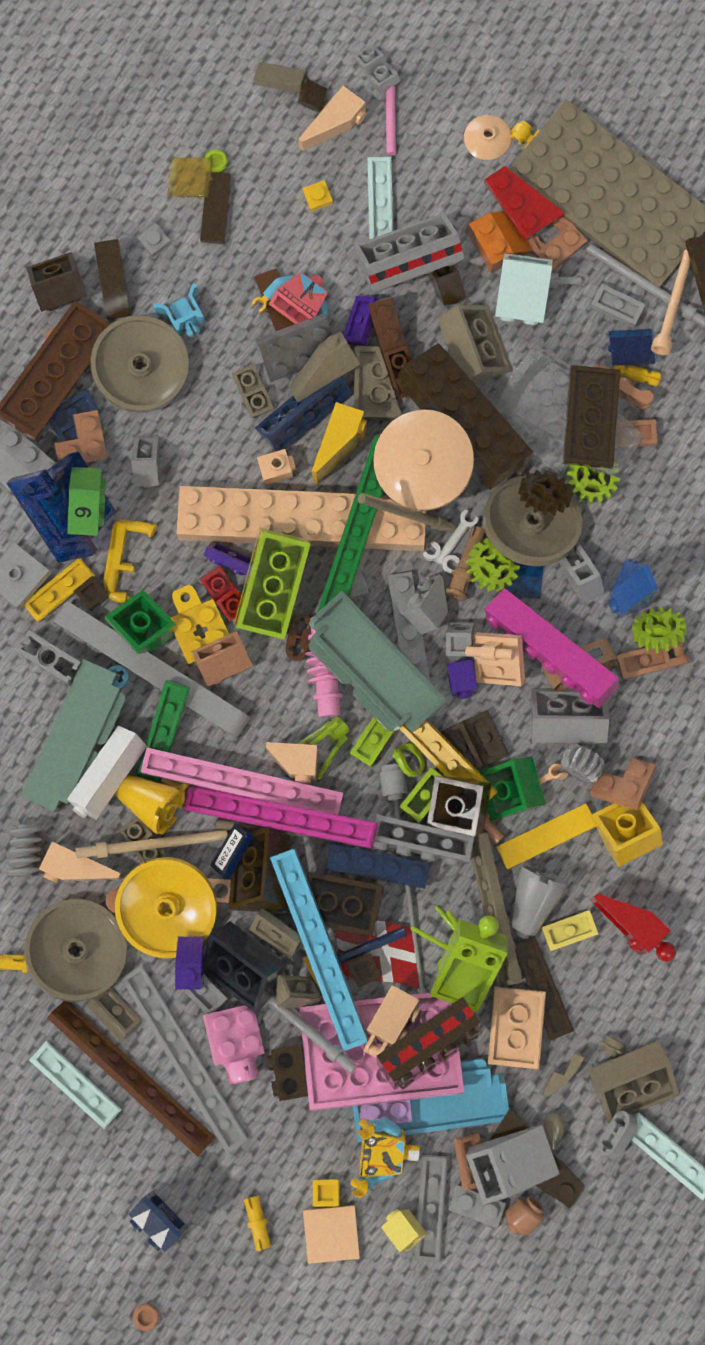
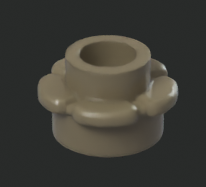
M608 1035L604 1042H600L604 1046L602 1051L613 1057H617L618 1054H624L622 1052L625 1046L624 1043Z

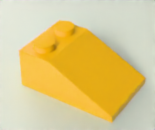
M335 403L312 468L313 483L318 484L357 447L359 440L364 441L367 432V420H364V411Z

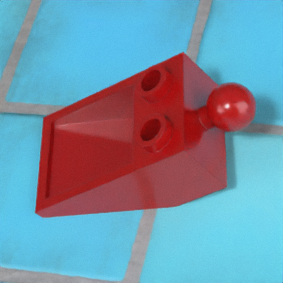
M598 893L590 899L629 939L627 945L636 954L641 952L647 954L655 948L656 955L662 962H670L676 957L677 951L675 946L670 942L662 941L671 930L653 912Z

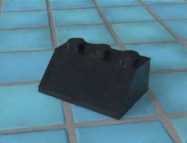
M231 921L210 933L204 954V974L255 1014L260 1012L277 989V977L284 975L287 966L284 961Z

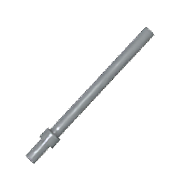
M592 243L586 251L587 253L669 305L671 294ZM680 301L677 311L682 313V317L688 321L693 320L705 328V316L697 312L698 309L693 305H686Z
M274 994L271 995L267 1002L323 1049L331 1061L334 1063L338 1062L351 1074L357 1069L358 1066L343 1054V1049L337 1044L333 1045L291 1008L278 1007L277 997Z

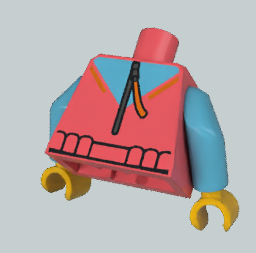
M298 273L294 277L291 275L279 277L263 292V297H257L253 300L252 308L257 303H262L264 306L258 312L261 315L266 312V303L270 300L269 305L294 324L324 313L328 319V303L324 300L327 291L322 288L324 281L319 275H313L309 278L304 273Z

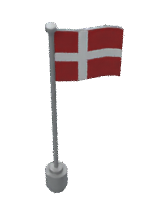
M398 764L381 766L382 772L379 774L382 796L388 797V801L394 802L396 819L401 820L398 800L403 799V794H407L405 774ZM405 885L411 927H416L411 888ZM378 921L375 938L401 927H404L407 936L340 964L343 974L354 978L348 964L372 954L382 977L374 981L395 982L419 988L417 989V994L428 993L427 988H424L417 933L413 932L410 927ZM336 931L338 954L375 938Z

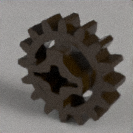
M535 470L534 475L527 473L526 478H522L518 494L521 495L520 501H526V508L531 506L534 508V513L539 510L545 516L547 512H551L554 516L557 510L563 513L565 508H569L573 491L570 490L571 484H565L566 478H557L558 473L551 475L548 470H545L544 474H541L538 470Z

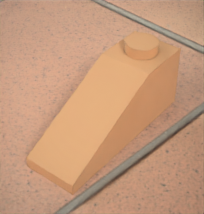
M342 86L298 139L299 148L306 150L350 130L355 124L359 125L366 116V102Z
M54 842L51 843L39 868L45 872L43 877L57 883L58 879L63 881L119 880L123 876V874L87 857L77 858L76 852Z

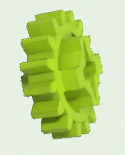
M569 465L572 471L567 472L566 477L572 480L568 481L567 484H571V487H574L572 496L580 495V502L587 498L588 505L592 504L593 499H596L598 504H601L602 497L609 500L611 498L610 492L616 493L618 488L614 484H619L620 478L615 475L619 474V468L607 469ZM578 470H580L581 474L583 475V478L580 480V482H578L577 480ZM607 473L609 474L608 486L606 485V481L604 480V476ZM589 475H598L597 481L595 479L589 480ZM590 489L595 490L596 492H588L586 490Z
M488 538L481 541V543L475 544L473 546L474 549L468 552V555L472 558L466 561V564L471 566L467 574L474 575L471 580L472 583L478 580L480 582L479 589L487 586L488 592L495 589L499 592L504 587L507 588L512 585L511 581L518 577L514 572L519 570L520 566L515 565L514 561L502 555ZM485 550H487V553L485 554V556L480 557V555L482 554V552L485 551ZM502 573H505L504 577L498 580V577H500Z
M660 607L658 611L650 608V613L641 612V618L636 617L634 619L635 624H632L634 642H638L639 648L646 646V651L648 652L652 648L655 649L656 653H659L660 649L663 648L666 652H669L670 646L678 648V642H684V636L687 635L685 618H681L680 612L673 614L672 608L664 611L663 607Z

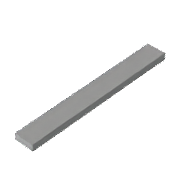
M143 965L121 978L122 982L226 1153H230L249 1140Z

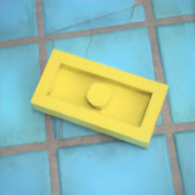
M590 910L541 927L550 951L598 935Z

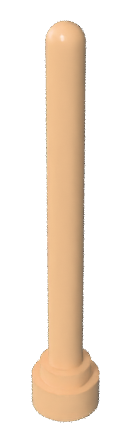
M685 249L661 333L653 339L651 350L659 355H669L672 348L670 333L691 264L687 249Z

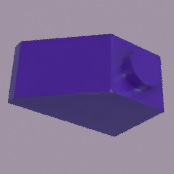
M178 936L175 960V989L204 988V936Z

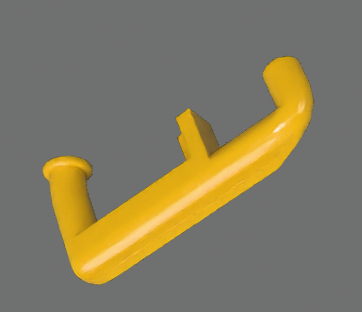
M119 519L113 524L103 580L105 591L109 594L108 597L112 601L124 603L130 599L128 593L116 591L119 572L135 573L136 570L133 564L122 563L127 531L148 534V537H152L157 529L156 524L152 525L146 522Z

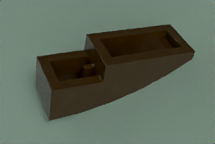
M118 239L94 242L107 320L129 317L131 313Z

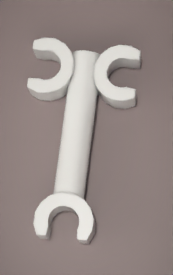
M464 510L461 513V523L442 550L438 543L432 541L430 546L435 548L436 553L433 555H429L425 551L423 553V557L426 560L435 561L442 566L445 573L450 575L453 570L447 567V563L449 561H454L456 564L460 563V559L457 556L450 555L468 528L478 524V517H475L472 522L465 520L468 510Z

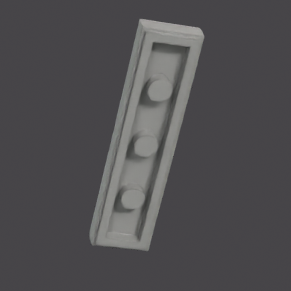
M422 1154L417 1221L428 1235L415 1245L414 1261L440 1263L448 1157Z

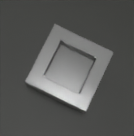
M156 223L137 237V240L152 258L171 244V240Z

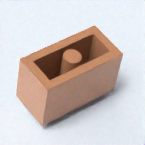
M237 631L191 651L207 687L220 683L232 675L242 673L253 666Z

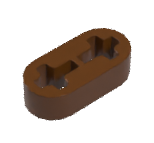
M304 614L296 615L291 620L286 654L294 662L304 660L307 656L305 653L309 650L308 645L310 641L308 640V635H311V626L308 623L310 618ZM301 620H305V625L309 627L308 629H303L302 636H298V627H295V623L299 624ZM297 640H301L300 648L304 651L303 653H298V656H294L290 648L296 646Z

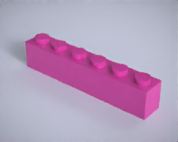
M504 588L485 608L486 622L493 629L497 630L499 628L508 635H522L524 653L533 660L536 658L543 663L542 667L551 675L555 673L562 678L561 682L568 689L572 690L574 688L578 691L582 700L587 704H594L600 708L619 687L616 675Z

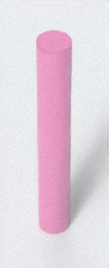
M394 85L386 89L387 155H396Z

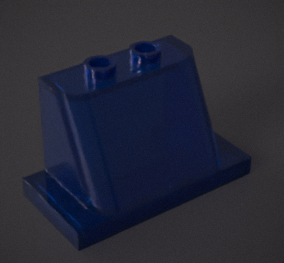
M79 451L67 454L47 470L12 477L6 483L58 563L93 556L97 551L96 546L92 542L93 535L68 534L72 467L89 468ZM106 494L104 525L116 512Z

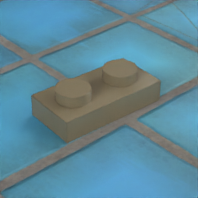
M263 908L257 913L250 928L253 933L290 959L296 954L302 942L298 933Z

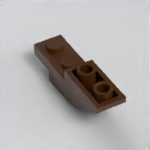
M388 297L367 305L396 398L400 399L408 395L396 380L402 366L410 362L411 358L403 338L392 297Z

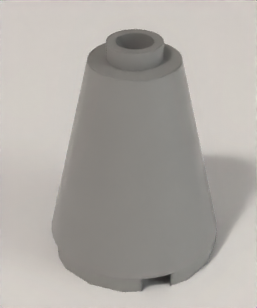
M522 865L519 870L511 927L515 929L514 934L528 939L529 935L535 936L567 890L568 882L551 873L548 875L540 872L541 870L538 868Z

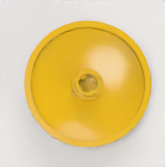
M160 857L139 864L125 877L116 895L115 915L122 934L136 949L153 957L176 958L178 936H204V941L208 938L217 916V899L210 881L197 867L181 859Z

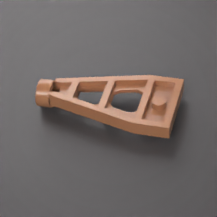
M564 217L551 223L559 230V234L547 244L542 243L537 234L527 239L536 258L553 260L552 271L587 243L586 238Z

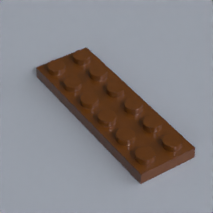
M75 300L1 400L0 420L35 442L90 366L93 346L99 335L111 323Z

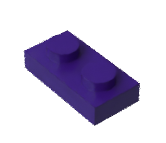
M356 296L343 335L349 345L366 346L373 325L367 304L378 301L376 297Z
M215 541L206 547L203 555L210 558L209 560L216 565H225L232 568V571L238 575H247L251 557Z

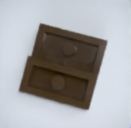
M488 710L440 732L476 770L509 756L507 748Z

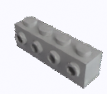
M381 815L370 817V822L378 823L373 846L375 849L387 850V847L397 849L396 853L411 856V853L421 854L420 858L423 860L435 861L436 858L445 860L444 864L459 867L460 863L463 864L470 861L474 841L473 836Z

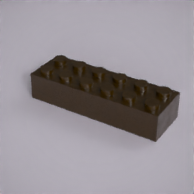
M437 343L402 366L396 382L419 409L433 410L448 415L465 430L474 451L473 471L489 490L527 465L534 451L440 343Z

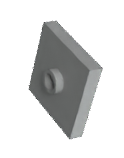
M14 543L0 559V595L20 610L51 575V572Z

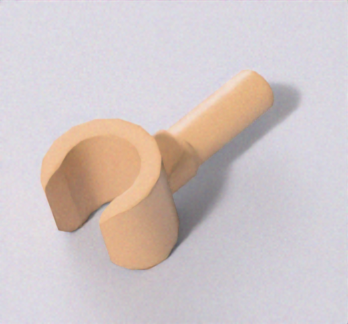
M553 764L549 768V773L539 778L540 784H543L553 778L564 780L567 778L568 773L562 772L557 774L562 765Z

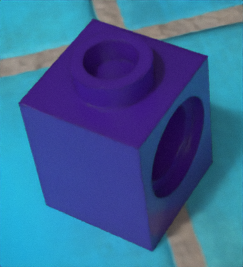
M472 660L447 664L451 695L457 696L458 699L473 697L472 693L477 691Z

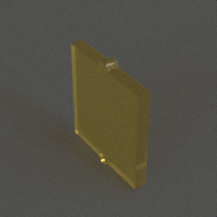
M173 158L171 173L168 175L170 180L167 195L172 197L208 198L210 181L213 180L211 176L213 159Z

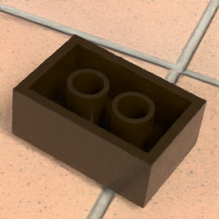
M307 871L306 877L326 929L375 938L384 893L382 885Z

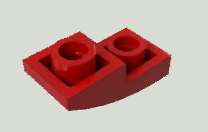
M218 565L199 578V580L230 622L236 617L241 595L221 566Z

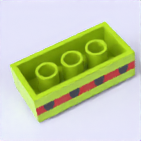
M259 527L234 621L236 628L285 640L311 545L307 539Z

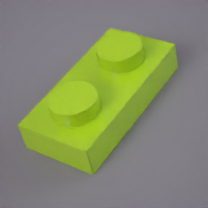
M373 717L351 750L350 755L371 768L395 730L387 731Z

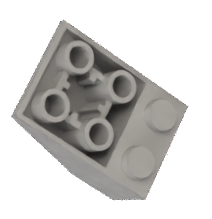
M543 1124L471 1146L466 1154L483 1205L508 1198L560 1175Z

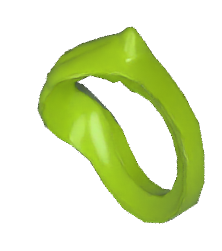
M414 743L402 744L392 751V757L407 776L417 777L424 771L425 760ZM402 750H408L418 758V771H413L409 768Z

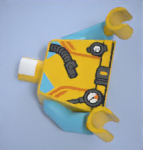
M386 1117L370 1121L361 1119L359 1121L363 1128L356 1131L362 1138L359 1165L360 1177L362 1179L353 1178L351 1180V1185L357 1188L352 1190L351 1193L357 1198H363L369 1188L401 1174L403 1160H419V1145L405 1144V1131Z

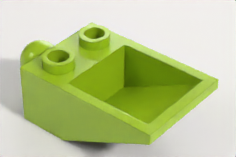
M490 915L484 916L480 919L478 925L459 920L449 940L430 996L452 1004L463 997L472 1011H479L508 954L507 936L497 932L499 922L495 917Z

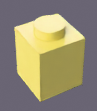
M409 1209L394 1210L386 1217L387 1222L381 1227L399 1252L411 1250L428 1235Z

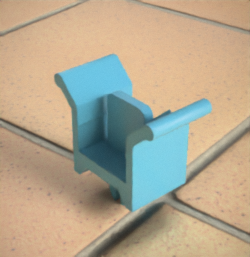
M195 283L192 284L188 294L195 311L191 309L187 299L182 298L170 305V309L176 318L174 321L167 306L157 303L153 304L155 314L167 316L172 325L171 327L179 336H181L182 330L186 329L187 335L194 337L190 326H192L195 334L198 335L200 329L195 323L205 324L204 316L195 302L196 295H198Z

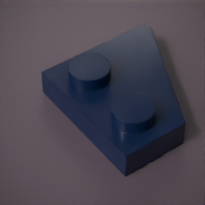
M85 389L61 404L49 423L61 442L77 439L73 415L98 410L99 413V409Z

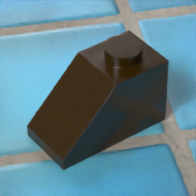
M454 265L444 266L428 274L437 297L444 306L456 304L460 299L466 297L460 273Z

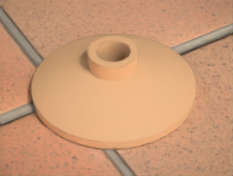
M482 115L473 119L468 124L464 133V142L466 148L473 156L482 160H494L504 155L509 149L511 131L506 122L501 118L493 115ZM487 131L491 132L492 136L486 137L484 133Z

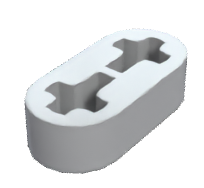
M625 1111L617 1112L599 1141V1152L611 1159L619 1158L637 1129V1118Z

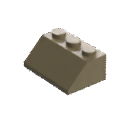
M456 305L437 318L450 356L474 384L513 371L489 305Z
M659 1041L588 1070L592 1086L608 1124L619 1111H625L633 1115L638 1113V1111L640 1112L679 1096L670 1061Z

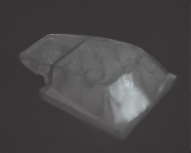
M534 344L492 404L534 451V458L562 474L568 466L563 464L571 365ZM618 411L613 468L588 467L617 477L644 438Z

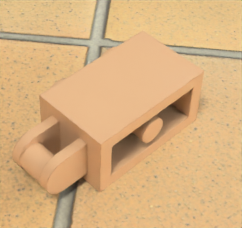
M392 985L367 1028V1035L371 1037L364 1048V1052L376 1058V1055L387 1049L388 1046L390 1047L406 1036L408 1031L405 1029L409 1022L414 1023L421 1012V1009L418 1008L419 1000ZM375 1040L383 1043L381 1048L373 1045Z

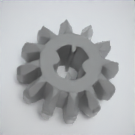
M578 744L570 745L565 750L561 760L563 769L567 770L574 777L588 783L596 782L605 766L603 758L599 757L597 753Z

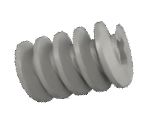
M12 825L17 827V829L11 830L10 835L17 837V839L9 842V845L16 847V849L9 851V855L16 859L8 862V865L15 868L8 871V875L35 877L33 873L40 871V869L34 866L33 863L41 861V858L35 856L34 853L41 851V848L35 846L34 843L42 841V838L36 836L35 833L42 831V828L35 825Z

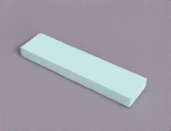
M367 157L369 240L393 231L391 157Z
M48 1041L29 1060L103 1129L122 1110Z
M638 1111L635 1115L638 1122L637 1129L631 1140L700 1199L704 1200L705 1167Z

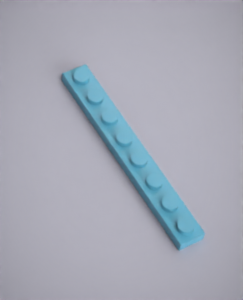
M296 848L271 857L270 859L343 1050L346 1051L367 1043L369 1039Z

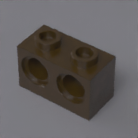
M302 1044L271 1050V1055L267 1056L269 1071L274 1070L276 1081H271L273 1096H278L279 1101L307 1097L308 1088ZM283 1053H289L293 1057V1064L289 1068H284L279 1063V1057ZM291 1078L297 1082L298 1088L295 1093L290 1094L284 1090L283 1084L286 1079Z

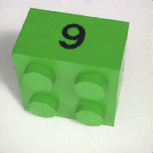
M72 467L69 487L68 534L98 536V527L104 526L106 478H101L102 469Z

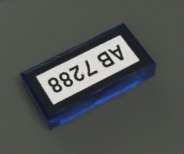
M234 823L210 866L223 878L229 879L254 836L242 825Z

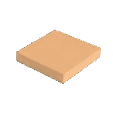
M355 1205L303 1210L308 1264L360 1259Z

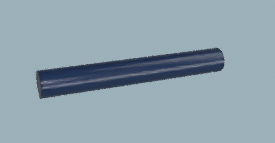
M401 927L339 953L336 956L339 963L342 964L402 939L407 935L404 927Z

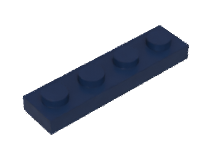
M330 844L325 869L425 889L430 863Z

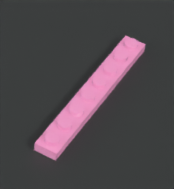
M146 748L141 769L143 774L335 815L339 814L343 797L341 792L151 748Z

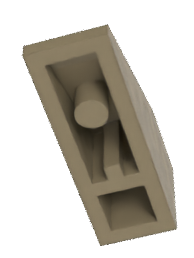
M341 331L319 344L289 386L297 402L360 365Z

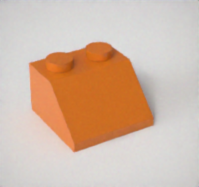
M504 211L490 212L469 223L468 235L490 273L502 268L504 253L525 256L533 252L527 240L523 241Z

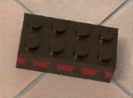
M462 997L376 1055L377 1065L394 1090L399 1087L403 1090L414 1082L413 1078L419 1073L425 1075L436 1067L435 1063L443 1058L445 1061L457 1053L456 1049L464 1043L465 1046H468L477 1040L481 1022Z

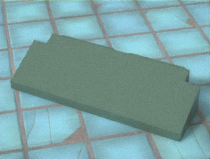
M343 591L324 606L308 623L316 631L309 640V650L342 684L350 683L355 688L353 690L354 697L387 731H397L405 724L413 733L446 701L442 694Z
M82 660L21 796L54 812H59L60 807H58L60 801L70 804L67 798L97 757L98 752L94 751L97 744L103 745L107 742L125 703V694L121 692V689L112 686L115 679L119 680L120 675L87 660Z

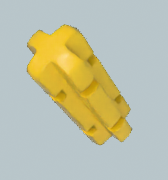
M623 363L614 365V369L620 370V378L625 376L627 379L645 383L646 381L649 385L658 386L660 382V372L653 370L648 372V369L632 365L626 367V364Z

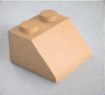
M266 742L268 754L291 780L311 785V781H317V745Z

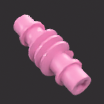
M312 627L311 635H308V640H310V638L316 633V631ZM312 652L305 653L307 656L313 657L308 659L306 664L314 667L307 670V674L315 676L309 679L308 683L316 684L317 695L313 696V700L317 701L318 717L340 716V699L343 698V694L339 693L337 678Z

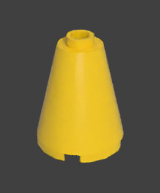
M129 774L114 793L150 830L161 835L165 834L173 826L177 819L173 815L177 808H183L185 801V792L179 788Z

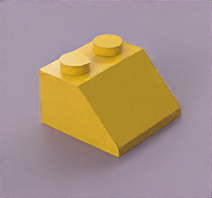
M643 802L639 810L613 803L592 814V819L603 843L618 867L663 845L661 829Z

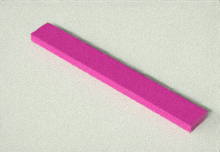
M190 785L183 810L262 827H271L277 830L373 849L378 823Z

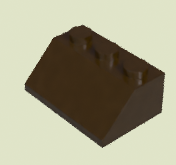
M271 827L245 835L232 858L228 909L259 912L263 908L267 912L286 908V898L270 858L290 850V835Z

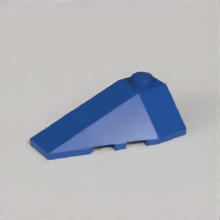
M631 558L625 560L611 591V599L608 600L611 612L613 614L617 613L618 618L647 608L658 590L649 565L642 562L638 563L637 560L633 561Z

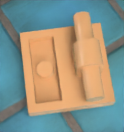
M476 632L472 635L473 646H467L465 654L466 656L474 657L477 683L522 686L525 684L522 635Z

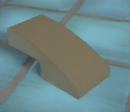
M573 1053L562 1075L552 1071L541 1094L548 1097L563 1087L575 1074L584 1057Z

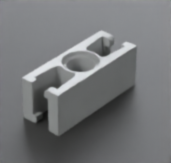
M28 630L25 634L28 639L27 642L31 644L34 640L42 647L35 656L26 652L23 648L24 645L21 643L15 651L20 656L71 686L74 677L68 675L65 677L57 669L61 666L62 661H66L73 665L72 669L78 670L81 662ZM48 653H55L56 658L54 662L45 664L44 657Z

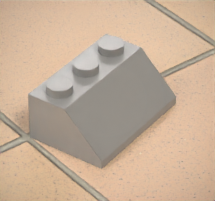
M9 425L0 434V483L36 513L69 477L58 464L27 437Z
M531 689L532 742L566 744L607 743L609 729L607 700L598 708L594 704L589 705L584 702L580 697V693L575 689H564L557 692L553 691V689Z

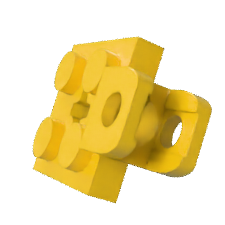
M187 585L172 593L173 602L179 614L171 617V619L176 624L174 634L187 663L191 664L195 662L191 651L225 637L229 633L214 600L211 599L201 603L195 589L191 585ZM188 594L190 599L187 602L181 601V596ZM197 625H201L202 628L207 627L208 631L205 632V638L201 639L200 636L194 635L193 632L197 630Z

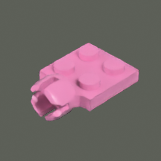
M244 1005L203 1015L214 1066L223 1065L226 1068L230 1084H239L258 1078L256 1058L259 1055L265 1054L256 1014Z

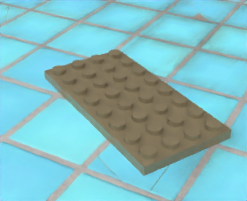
M565 99L509 167L513 173L565 213L562 217L570 221L578 230L621 263L658 287H661L681 262L683 253L687 249L685 241L689 238L701 237L705 232L704 204L567 99Z

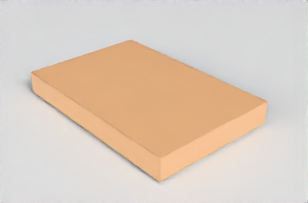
M494 987L488 1064L540 1069L546 992Z

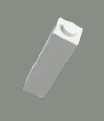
M120 726L115 729L67 798L74 806L72 810L83 818L89 816L97 820L147 747L136 733Z

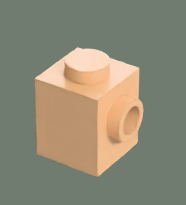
M285 449L257 457L265 486L293 478L292 470L296 469L292 455L287 456Z

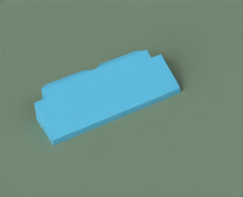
M483 1058L460 1060L464 1094L410 1100L412 1122L396 1124L405 1131V1135L501 1122L509 1109L503 1073L491 1075L489 1064H486ZM352 1106L356 1131L363 1128L359 1124V1106ZM357 1134V1141L362 1142V1138Z

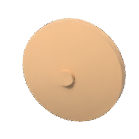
M433 410L408 412L393 420L380 435L374 452L375 474L382 489L398 504L419 511L439 509L457 499L468 486L474 469L473 447L465 430L448 415Z

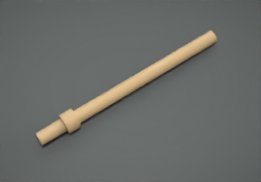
M227 830L114 844L101 842L96 843V846L76 848V857L97 856V858L108 857V854L226 840Z

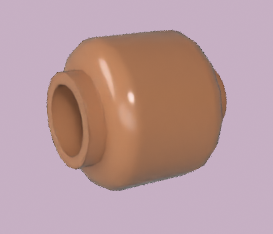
M520 1196L505 1211V1217L508 1221L506 1225L516 1235L519 1233L526 1236L530 1235L543 1222L542 1212L544 1209L532 1196Z

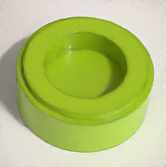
M217 149L209 151L204 157L206 170L208 172L223 173L228 166L226 154Z

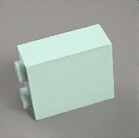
M504 253L495 316L500 317V320L508 322L518 319L524 320V323L530 325H537L538 322L543 323L553 260Z

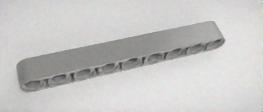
M65 602L53 620L54 624L67 630L66 632L79 640L82 639L96 651L104 653L108 656L107 658L118 665H123L129 669V672L140 679H145L150 685L161 692L165 680L191 687L185 705L203 719L206 718L211 721V724L222 731L230 733L233 738H238L250 720V717L151 653L137 654L116 631L70 602Z

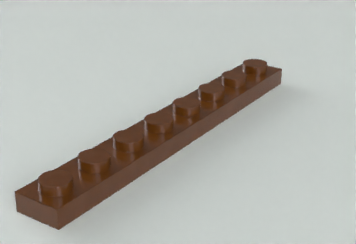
M63 1001L47 1017L49 1021L197 1157L215 1139V1136L68 1001Z

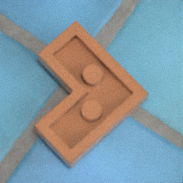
M98 410L74 414L73 419L77 439L54 443L58 465L65 467L106 459L107 453Z
M632 758L623 778L602 772L590 790L591 797L639 810L656 772V764Z

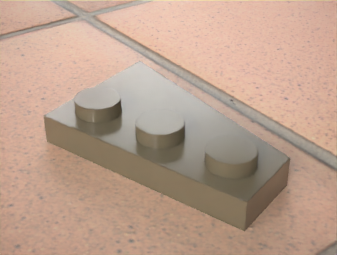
M355 346V356L360 365L355 367L354 408L364 411V420H395L402 414L380 347Z

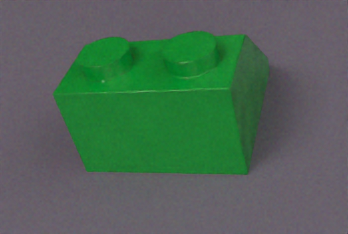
M143 589L105 616V620L137 654L152 652L173 637L176 625Z
M533 757L513 759L479 772L498 791L488 803L487 810L491 821L546 805Z

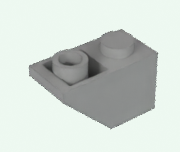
M441 575L431 578L426 577L421 580L417 586L418 590L408 600V606L403 612V615L420 634L438 629L448 613L444 582Z

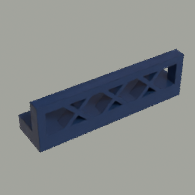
M340 376L299 402L296 401L293 395L257 425L255 429L269 442L275 452L283 449L286 450L333 411L336 402L341 404L353 392L344 378ZM290 409H294L289 414H286ZM275 424V426L272 427L268 432L265 431L271 425Z

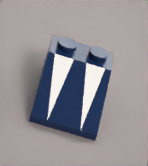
M154 1191L145 1195L128 1214L132 1218L130 1220L132 1226L139 1232L143 1230L150 1237L148 1242L157 1251L160 1249L164 1252L167 1251L189 1228Z

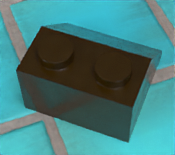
M72 252L26 267L31 287L41 312L55 310L62 304L73 303L75 300L78 302L87 296Z
M435 776L427 826L471 836L484 833L492 783L468 778Z

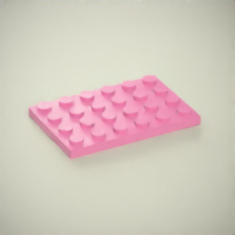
M430 993L412 994L411 996L419 1000L418 1008L421 1009V1012L414 1023L409 1022L405 1030L409 1034L452 1005V1003L432 997ZM384 998L354 1001L366 1034L367 1028ZM326 1004L299 1007L300 1017L330 1043L333 1045L337 1044L343 1049ZM302 1032L310 1111L464 1094L459 1047L456 1049L457 1053L448 1060L444 1061L443 1058L435 1063L436 1067L425 1075L419 1073L413 1078L414 1082L407 1088L401 1090L399 1087L394 1090L378 1067L377 1059L364 1052L367 1043L344 1051L343 1054L358 1066L351 1074L338 1062L334 1063L326 1056L327 1053ZM375 1040L373 1045L381 1048L383 1043Z

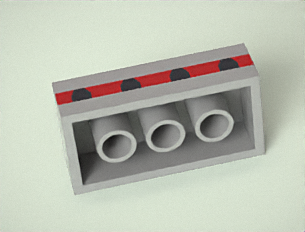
M445 213L354 245L360 269L373 292L383 291L389 286L400 282H408L414 277L430 274L436 269L452 266L458 261L464 260L459 235Z

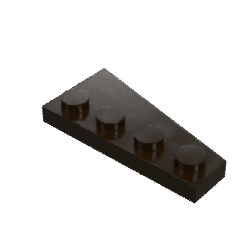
M510 1106L488 1141L531 1127L524 1123L517 1115V1112ZM553 1153L560 1175L535 1186L568 1208H571L583 1190L584 1184Z

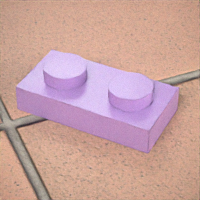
M410 1100L359 1106L360 1120L370 1121L386 1117L395 1124L412 1122Z

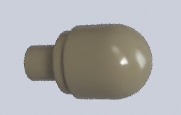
M557 1113L549 1114L544 1121V1130L551 1150H556L557 1140H561L564 1134L565 1121Z

